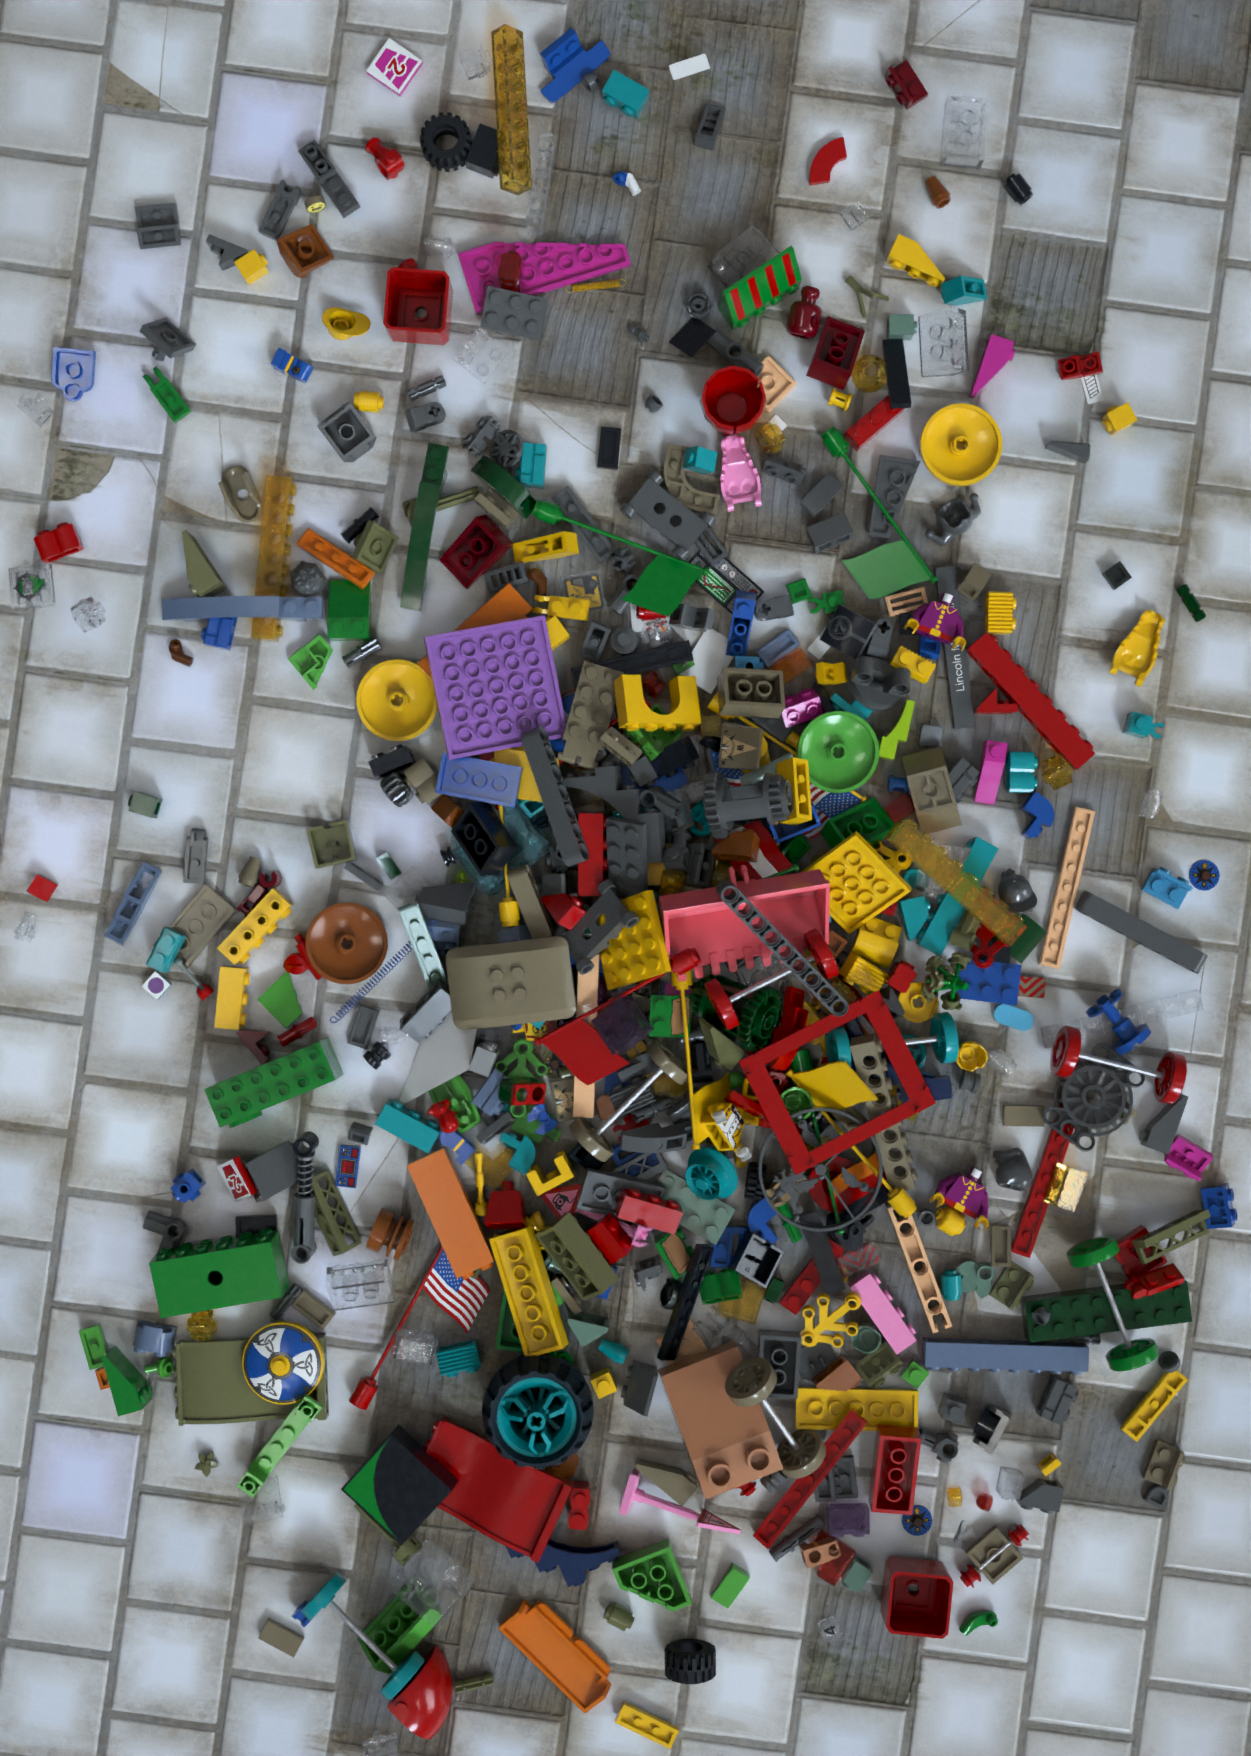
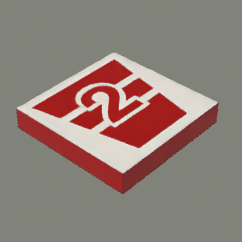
M239 1156L216 1166L235 1202L257 1193V1189Z

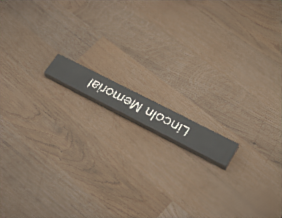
M956 566L935 568V576L938 577L936 581L938 602L941 599L942 593L954 596L951 607L959 610L958 615L962 617L959 591H957ZM953 642L950 645L943 643L953 728L975 727L966 648L964 647V650L961 651L962 648L959 645L952 649Z

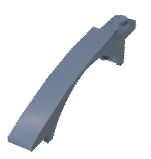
M224 596L162 599V620L192 622L209 618L248 617L307 622V619H323V598Z

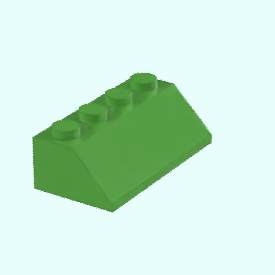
M412 1579L365 1629L364 1633L398 1666L445 1614L436 1599ZM358 1637L357 1640L374 1670L390 1674L392 1670Z

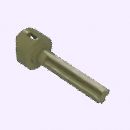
M475 486L441 497L436 512L474 500L480 493L478 487ZM417 497L402 503L405 516L409 519L411 527Z
M357 1504L354 1505L396 1547V1552L392 1556L402 1566L409 1561L411 1554H416L422 1547V1544L412 1534L400 1545Z

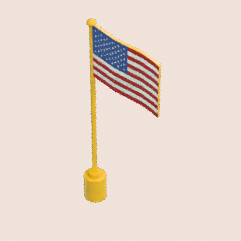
M717 691L707 708L719 715ZM719 715L727 721L729 718L734 719L737 717L750 727L759 728L743 716ZM763 730L762 735L797 757V752ZM810 783L811 800L821 825L802 834L810 839L816 838L821 834V829L829 819L847 811L858 802H865L867 800L866 796L863 797L854 790L845 793H831L823 791Z

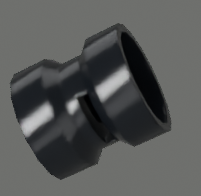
M379 1041L373 1045L372 1051H367L363 1054L364 1059L376 1070L381 1066V1061L387 1060L392 1056Z

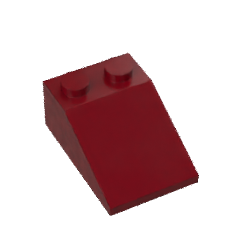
M827 316L806 376L844 390L852 374L865 330Z
M486 514L477 516L440 558V562L466 589H469L502 558L514 543Z

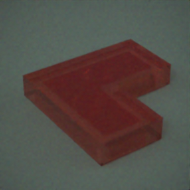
M821 1528L813 1542L834 1536ZM839 1539L837 1541L841 1556L823 1563L816 1573L818 1577L832 1586L836 1585L856 1554L853 1548Z

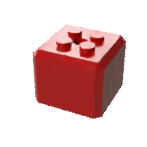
M392 267L387 272L383 324L393 342L445 345L449 342L453 288L450 277L445 271ZM418 309L427 311L424 318H417L415 316Z
M890 1556L885 1561L880 1612L885 1626L891 1634L943 1639L948 1635L954 1582L942 1561ZM911 1584L918 1585V1591L909 1593L908 1587Z

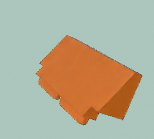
M507 583L454 631L526 619L525 615L533 608L510 583ZM426 654L417 664L432 680Z
M524 1599L499 1625L498 1629L582 1712L587 1713L606 1698L611 1687V1683L607 1680L610 1666L583 1639L577 1638L573 1634L572 1628L545 1602L537 1600L531 1606Z

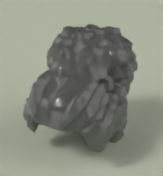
M301 561L294 570L290 571L291 585L297 592L304 595V597L322 595L327 578L316 563Z

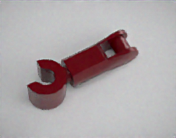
M273 871L271 882L269 881V875L261 872L259 876L260 883H257L236 910L238 912L241 911L245 915L244 917H246L269 892L268 888H275L281 884L282 875L279 871ZM248 902L253 904L251 908L246 906Z

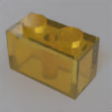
M1057 1163L1044 1201L1056 1207L1075 1212L1088 1173Z

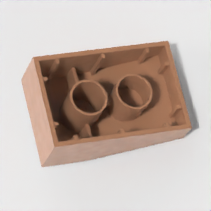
M734 1340L657 1370L695 1478L706 1500L783 1469L760 1403L750 1407H740L735 1405L726 1394L725 1382L729 1373L739 1363L743 1362L740 1350Z

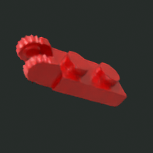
M1172 1263L1140 1276L1131 1277L1123 1285L1127 1290L1133 1288L1134 1290L1130 1294L1132 1298L1138 1299L1180 1285L1184 1282V1277Z

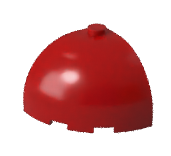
M437 1645L423 1657L424 1662L406 1685L389 1700L387 1709L406 1728L424 1739L433 1738L440 1730L449 1713L453 1697V1679L449 1669L450 1666Z

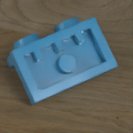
M1163 867L1152 869L1141 890L1171 907L1179 909L1188 891L1193 889V887L1188 885L1189 881L1179 876L1176 879L1170 875L1171 872Z

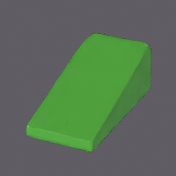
M731 1563L711 1598L729 1608L748 1582L750 1574L734 1563Z

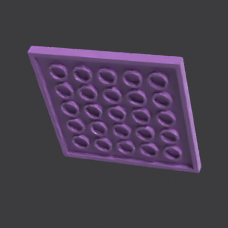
M545 615L424 637L448 760L523 746L521 734L538 726L544 727L549 740L563 737L566 720Z

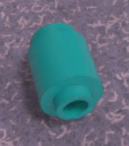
M946 1269L944 1273L940 1274L941 1294L944 1300H959L962 1294L961 1274L957 1273L955 1269Z

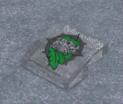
M52 564L8 569L12 609L19 610L56 605Z

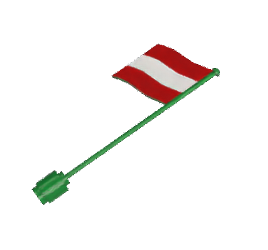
M758 820L730 831L729 835L734 831L751 829L760 838L757 862L730 861L734 870L741 878V865H746L749 879L755 880L782 876L799 870L798 865H792L780 852L769 831ZM713 837L712 839L719 844L725 838L715 839V837Z

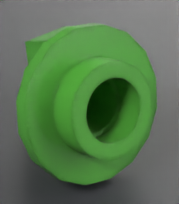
M161 1357L157 1360V1363L144 1366L145 1374L158 1371L159 1376L162 1378L169 1377L174 1369L173 1361L169 1357Z

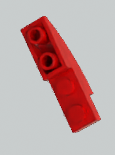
M786 987L781 1027L774 1028L773 1043L806 1027L809 1011L803 1009L804 990ZM799 1047L771 1061L770 1068L786 1071Z

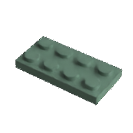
M668 1169L664 1170L657 1184L666 1186L664 1200L673 1199L681 1205L683 1215L679 1224L716 1245L736 1208L718 1198L704 1200L697 1197L689 1189L686 1179Z

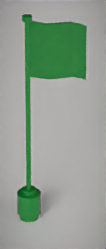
M835 427L828 429L821 435L824 446L833 458L838 456V458L843 457L902 538L900 541L881 545L858 557L842 560V562L869 599L885 597L909 585L930 580L932 584L935 583L938 577H934L846 455L849 452L847 448L850 446L839 429L836 430Z
M537 499L532 515L536 516L538 520L555 525V522L560 523L562 519L658 555L645 568L633 589L621 600L668 617L678 608L694 582L702 574L708 575L710 569L708 567L704 569L563 516L564 511L560 510V505L544 499L542 501Z

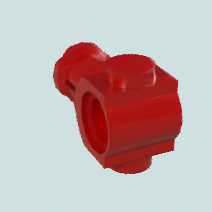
M373 137L367 142L365 151L374 156L378 170L387 180L396 178L398 173L404 170L405 165L402 156L394 148H385L378 137Z

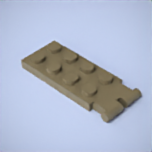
M587 661L583 662L562 740L566 742L563 752H558L557 759L574 764L576 757L581 758L579 766L595 770V767L598 766V763L595 762L597 751H602L603 748L598 741L608 730L616 702L614 680L624 672Z

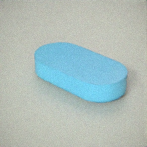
M999 1004L993 1010V1017L1000 1024L1021 1031L1029 1030L1033 1025V1016L1028 1011L1007 1004Z

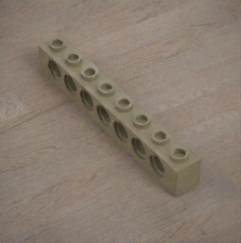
M875 1033L851 1038L850 1049L858 1076L874 1095L876 1093L884 1094L883 1097L876 1096L878 1098L877 1101H865L871 1120L881 1115L880 1112L889 1111L898 1106L896 1095L892 1096L891 1093L893 1084L891 1077L886 1075L888 1070L886 1059L881 1057L880 1052H883L881 1040H877ZM866 1056H873L874 1059H873V1060H867L865 1057H866ZM876 1074L879 1076V1078L874 1079L871 1078L870 1075ZM902 1120L875 1134V1139L881 1153L888 1184L892 1188L897 1187L899 1189L903 1187L904 1190L915 1189V1180H918L916 1168L911 1166L913 1157L911 1150L906 1148L908 1139L906 1132H902L901 1126H903ZM886 1130H893L894 1133H887ZM891 1148H898L899 1151H892ZM902 1166L904 1169H897L896 1167Z

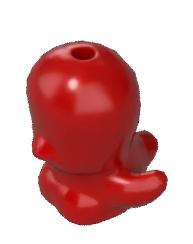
M449 1099L431 1105L427 1114H432L434 1118H438L440 1129L444 1133L449 1134L458 1129L459 1121L456 1117V1112L449 1107Z

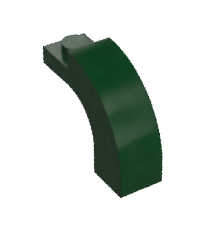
M483 455L470 471L483 484L489 486L503 497L523 518L527 519L534 510L536 500L506 470Z

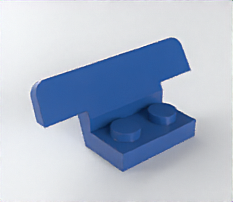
M570 28L549 45L540 55L546 70L554 80L540 90L541 94L550 103H555L581 82V77L587 73H592L608 60L610 52L604 42L601 40L586 52L580 45L577 33Z

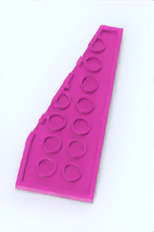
M493 242L458 253L476 314L483 312L487 286L536 296L631 266L625 244L587 245V243H579L577 245L536 242V244Z

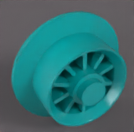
M700 1147V1149L694 1150L689 1156L685 1179L689 1189L697 1197L704 1200H714L716 1198L729 1197L735 1192L738 1185L737 1172L731 1161L723 1153L710 1147Z

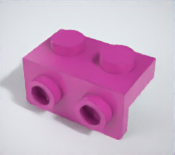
M813 688L801 690L798 694L785 696V709L781 716L785 727L788 728L824 714L818 694Z
M1180 1134L1175 1136L1169 1155L1164 1153V1161L1168 1166L1179 1169L1188 1178H1194L1197 1181L1201 1180L1202 1171L1213 1159L1212 1153Z

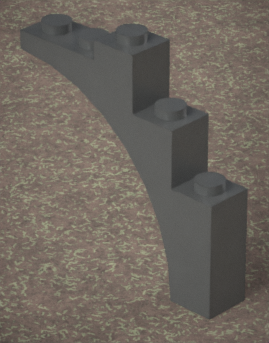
M614 762L601 763L602 767H595V772L583 773V777H576V774H563V781L566 787L591 792L615 807L625 819L647 823V863L663 862L664 850L666 849L664 813L657 812V808L643 809V805L640 802L642 789H635V785L623 786L622 789L621 766H614Z

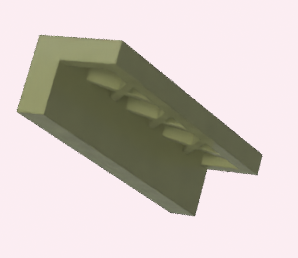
M327 1169L313 1176L312 1180L314 1182L311 1185L313 1187L311 1192L315 1193V1218L332 1255L343 1254L361 1244V1239L329 1170ZM324 1176L327 1182L326 1189L320 1187L317 1179ZM328 1196L334 1197L336 1201L334 1208L328 1205ZM337 1214L342 1215L344 1219L343 1226L337 1224ZM346 1232L351 1234L354 1240L348 1246L344 1239Z
M1195 1210L1133 1240L1132 1242L1141 1263L1146 1264L1209 1233L1204 1221L1211 1217L1209 1210ZM1198 1223L1201 1231L1197 1233L1191 1231L1192 1226ZM1185 1231L1181 1241L1175 1238L1177 1233ZM1169 1239L1166 1248L1159 1246L1161 1241ZM1153 1247L1151 1255L1146 1257L1143 1248Z

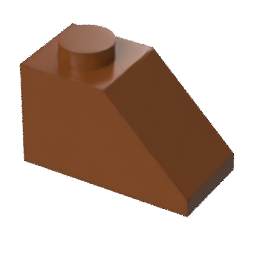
M751 829L734 831L712 849V854L717 860L757 862L760 838Z
M842 1354L815 1376L812 1382L818 1389L847 1391L848 1389L855 1388L862 1378Z

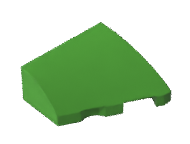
M318 633L287 659L314 690L317 687L321 674L324 672L325 665L333 649Z
M289 972L284 973L257 999L285 1028H288L303 1014Z

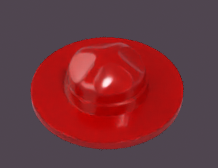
M836 1156L827 1165L830 1179H834L842 1172L841 1167L847 1169L854 1165V1163L846 1158ZM814 1167L809 1174L808 1180L818 1178ZM825 1178L818 1180L814 1184V1188L809 1189L810 1196L818 1206L834 1212L827 1180Z

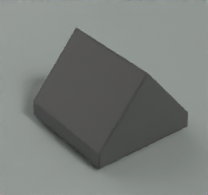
M353 1122L348 1139L368 1145L373 1127Z

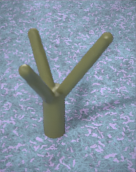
M851 275L845 280L857 293L863 318H866L862 293L871 299L875 296L886 301L889 300L888 296L863 288Z

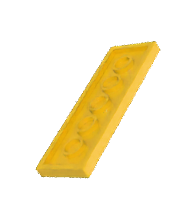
M798 1386V1398L795 1399V1429L835 1430L852 1408L868 1421L862 1431H877V1424L918 1428L919 1391L918 1389L853 1388L847 1391H836Z

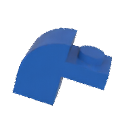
M1038 792L1031 793L1020 808L1033 818L1021 834L1027 839L1036 838L1043 830L1042 825L1051 827L1054 821L1052 804Z
M764 1194L761 1201L756 1200L749 1207L747 1223L752 1233L760 1229L758 1232L760 1237L765 1241L769 1240L773 1244L778 1240V1237L767 1225V1222L776 1213L770 1207Z

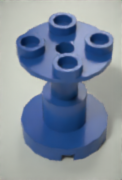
M1119 988L1110 993L1109 996L1105 994L1096 1000L1097 1005L1090 1007L1086 1014L1092 1018L1104 1012L1114 1025L1111 1028L1112 1031L1119 1038L1113 1045V1049L1118 1055H1122L1134 1049L1133 1045L1136 1043L1140 1045L1151 1034V1030L1147 1024L1135 1027L1128 1017H1122L1114 1006L1123 995Z

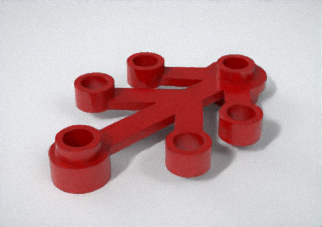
M987 890L982 891L978 896V901L982 906V913L984 915L981 920V929L978 927L975 933L976 937L980 940V948L974 944L970 950L974 954V964L982 969L990 967L994 961L993 955L1002 947H1008L1012 943L1011 936L1008 933H1003L999 936V940L988 948L989 940L1004 927L1012 926L1013 919L1010 914H1003L1000 920L990 928L991 907L995 904V897L991 891ZM987 898L991 899L988 904L984 903V900ZM1005 918L1010 919L1008 923L1003 922ZM1004 937H1008L1009 941L1003 943L1002 939ZM982 956L987 957V960L985 962L980 961V958Z

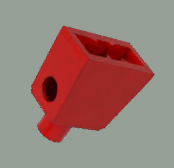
M503 1181L502 1191L490 1193L484 1218V1224L489 1230L527 1227L524 1197L520 1191L514 1190L513 1181Z

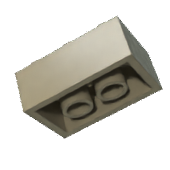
M722 668L717 678L719 715L779 718L785 709L783 671Z

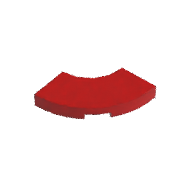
M844 137L830 141L816 154L809 173L810 186L829 183L833 167L838 162L846 160L847 154Z

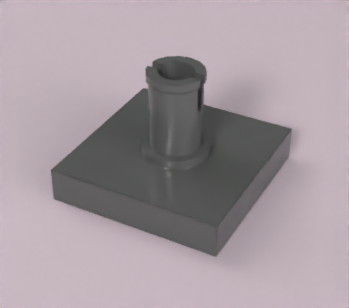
M167 318L144 324L140 329V332L156 346L152 356H156L155 359L158 361H164L166 355L169 358H173L193 351L196 343Z

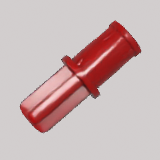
M309 1017L298 1025H292L291 1029L278 1035L277 1038L280 1044L285 1047L298 1038L302 1039L304 1034L317 1027V1022L313 1017Z

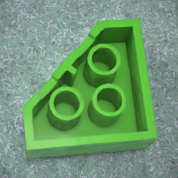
M669 1539L612 1562V1570L620 1589L635 1593L652 1603L655 1602L665 1606L670 1611H676L692 1604L691 1593Z

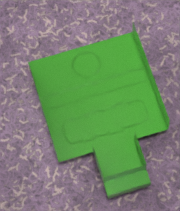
M535 1104L526 1105V1113L522 1117H517L511 1127L513 1131L522 1136L526 1135L537 1144H540L543 1136L557 1142L563 1132L555 1127L544 1135L537 1134L536 1130L542 1123L538 1119L527 1122V1115L537 1106ZM548 1112V1113L550 1114L551 1118H554V1117H555V1115H553L552 1113Z

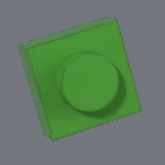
M912 1359L900 1376L918 1389L929 1375V1371Z

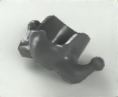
M972 493L969 498L972 501L971 508H968L962 498H956L944 504L936 513V517L943 528L941 535L934 534L933 530H927L925 536L931 538L940 546H946L955 535L965 533L971 527L972 521L981 513L977 501L978 494Z

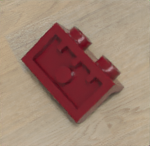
M907 60L894 68L890 66L887 69L885 75L886 83L890 88L894 89L898 102L904 105L906 110L928 96V92Z

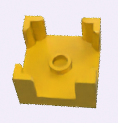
M564 1150L555 1155L554 1162L558 1171L553 1170L546 1174L544 1178L538 1165L535 1164L526 1173L537 1196L574 1177L575 1170Z

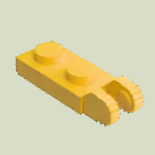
M534 595V600L549 602L548 610L536 607L533 608V613L547 614L550 617L556 616L558 618L588 621L590 600Z

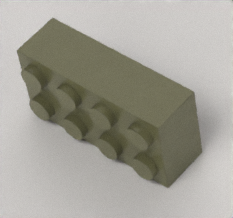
M570 1212L551 1220L535 1234V1237L583 1301L603 1294L619 1279L615 1274L614 1268L606 1262L602 1252L594 1246L590 1236L583 1231L578 1224V1220Z

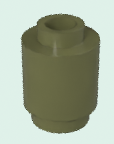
M609 1603L603 1615L607 1623L622 1631H625L626 1628L630 1629L635 1619L632 1616V1611L617 1603Z

